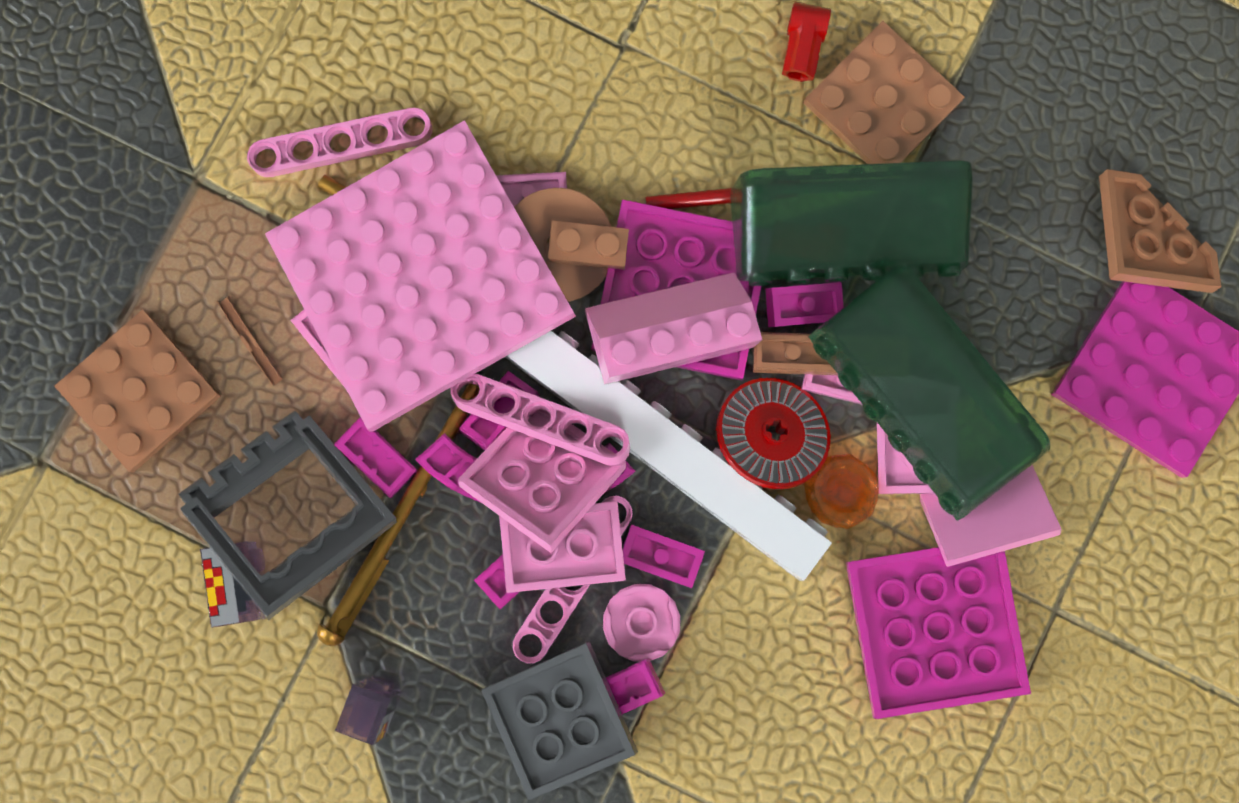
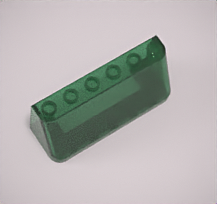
M934 161L762 168L743 172L730 191L737 278L739 281H749L750 286H765L772 284V280L787 279L788 284H804L810 282V278L825 277V282L835 283L848 280V276L863 275V280L865 281L881 280L886 278V274L899 273L902 279L919 278L924 276V272H938L939 277L960 275L961 270L969 264L973 186L971 163L968 161Z
M895 266L808 337L813 343L816 353L822 359L827 360L837 372L841 384L846 389L852 391L863 404L866 415L871 420L877 422L888 435V440L892 447L901 452L910 462L917 478L932 489L938 497L939 504L943 510L953 515L957 521L975 510L1050 450V440L1045 431L918 277L905 266Z

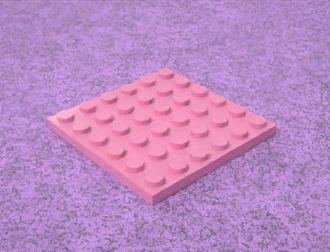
M465 120L265 233L358 413L370 432L377 430L576 317Z

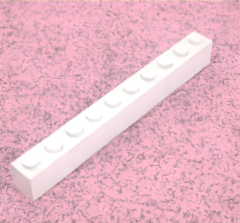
M549 331L505 356L511 363L573 410L624 429L628 434L631 454L799 581L806 579L832 544V542L825 538V535L828 533L825 528L810 518L805 523L793 514L797 508L780 495L773 499L762 490L763 487L753 484L740 476L729 465L720 449L715 447L711 452L700 443L703 437L686 424L679 428L669 420L672 414L656 401L649 405L638 397L641 390L629 380L625 379L604 385L597 356L592 354L589 359L576 350L579 343L565 332L561 331L556 335L554 332ZM610 437L623 447L621 439Z

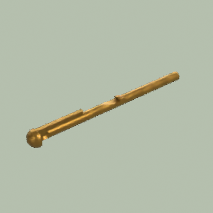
M468 384L460 398L472 400L477 397L480 388L475 384ZM456 405L436 440L445 433L453 441L469 413L461 410ZM421 465L392 513L396 517L397 523L378 537L326 626L318 624L317 636L323 644L337 646L345 640V635L388 564L389 560L384 557L406 522L419 497L422 498L424 496L427 484L432 477Z

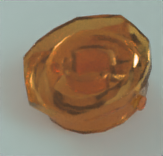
M852 454L827 457L821 469L804 484L806 500L812 512L821 523L836 528L850 529L860 524L873 514L878 501L879 486L876 474Z

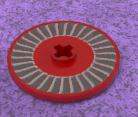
M758 378L745 382L727 397L717 418V439L725 459L740 476L758 486L770 489H788L799 486L810 480L821 469L828 457L831 434L824 411L807 391L789 381L777 378ZM770 426L776 427V433L780 434L777 440L772 439V433L767 431Z

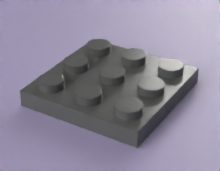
M590 641L481 690L528 800L638 753Z

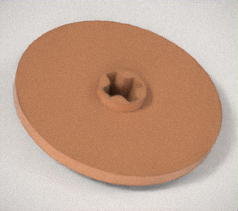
M566 188L543 189L522 199L514 208L567 301L580 299L592 292L604 280L608 268L549 262V243L547 241L550 238L552 221L611 227L604 211L586 195Z

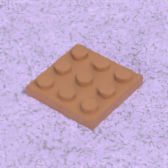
M882 21L805 98L803 104L885 180L965 97L893 29Z
M143 309L54 386L128 472L131 473L139 469L221 397L157 322Z

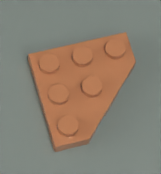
M1107 169L1099 176L1110 280L1213 293L1221 288L1217 252L1206 241L1201 244L1186 229L1190 224L1168 202L1163 205L1148 190L1152 185L1141 174Z

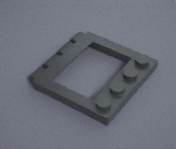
M293 411L272 426L275 433L279 436L276 440L265 431L240 449L247 459L244 463L233 454L209 471L208 474L214 481L212 486L209 487L201 477L178 494L185 503L180 508L182 514L268 621L397 523L396 517L311 416L309 415L302 419L296 411ZM310 449L356 506L261 577L214 518Z

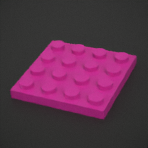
M622 200L617 228L629 229L625 270L608 268L601 304L735 273L751 299L756 315L772 229ZM592 343L591 348L593 351H595L594 343ZM749 349L677 366V368L742 381Z
M1122 281L1051 395L1181 478H1186L1239 394V331L1169 287Z
M939 547L846 562L874 719L1031 694L1005 551L949 567L946 566Z

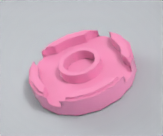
M633 584L621 589L609 600L603 615V631L608 644L620 656L633 662H640L648 657L652 661L664 656L677 640L680 633V614L675 601L664 590L651 584Z

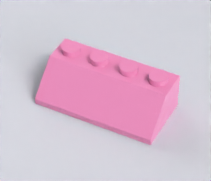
M735 273L585 308L604 385L750 349L762 340L752 301Z

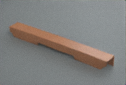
M229 297L221 302L217 301L231 326L271 385L274 386L282 381L283 378L264 353Z

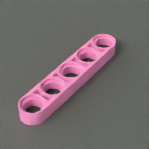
M407 108L262 139L250 146L247 160L250 167L258 175L275 177L422 145L431 137L432 124L428 114L423 110ZM416 117L422 119L425 122V128L420 135L410 136L404 131L405 123L409 119ZM376 125H381L388 130L386 140L380 144L370 143L367 139L368 131ZM339 133L347 134L351 138L349 148L343 152L333 151L330 147L331 139ZM302 141L310 142L313 145V153L306 160L296 159L293 155L294 147ZM271 149L275 151L276 160L271 167L261 168L257 165L256 158L262 150Z
M476 373L450 388L452 398L457 407L470 414L606 465L621 464L629 456L630 443L628 434L624 429L614 424ZM466 384H475L480 388L479 394L472 400H463L458 395L460 389ZM501 397H510L515 401V405L510 412L502 414L494 410L495 402ZM537 410H545L551 415L550 421L542 427H535L529 422L531 414ZM579 423L587 429L585 436L576 441L568 439L565 436L567 427L571 424ZM617 437L623 442L622 449L616 454L605 453L601 449V443L606 438Z
M610 496L601 503L617 501L626 509V518L620 523L622 536L632 519V508L625 498ZM583 585L576 591L568 590L565 587L545 589L513 640V652L520 661L527 664L536 663L546 655L590 585ZM547 601H556L563 608L562 619L555 624L547 623L541 617L542 605ZM527 634L536 635L542 643L540 653L534 657L525 656L519 648L521 638Z

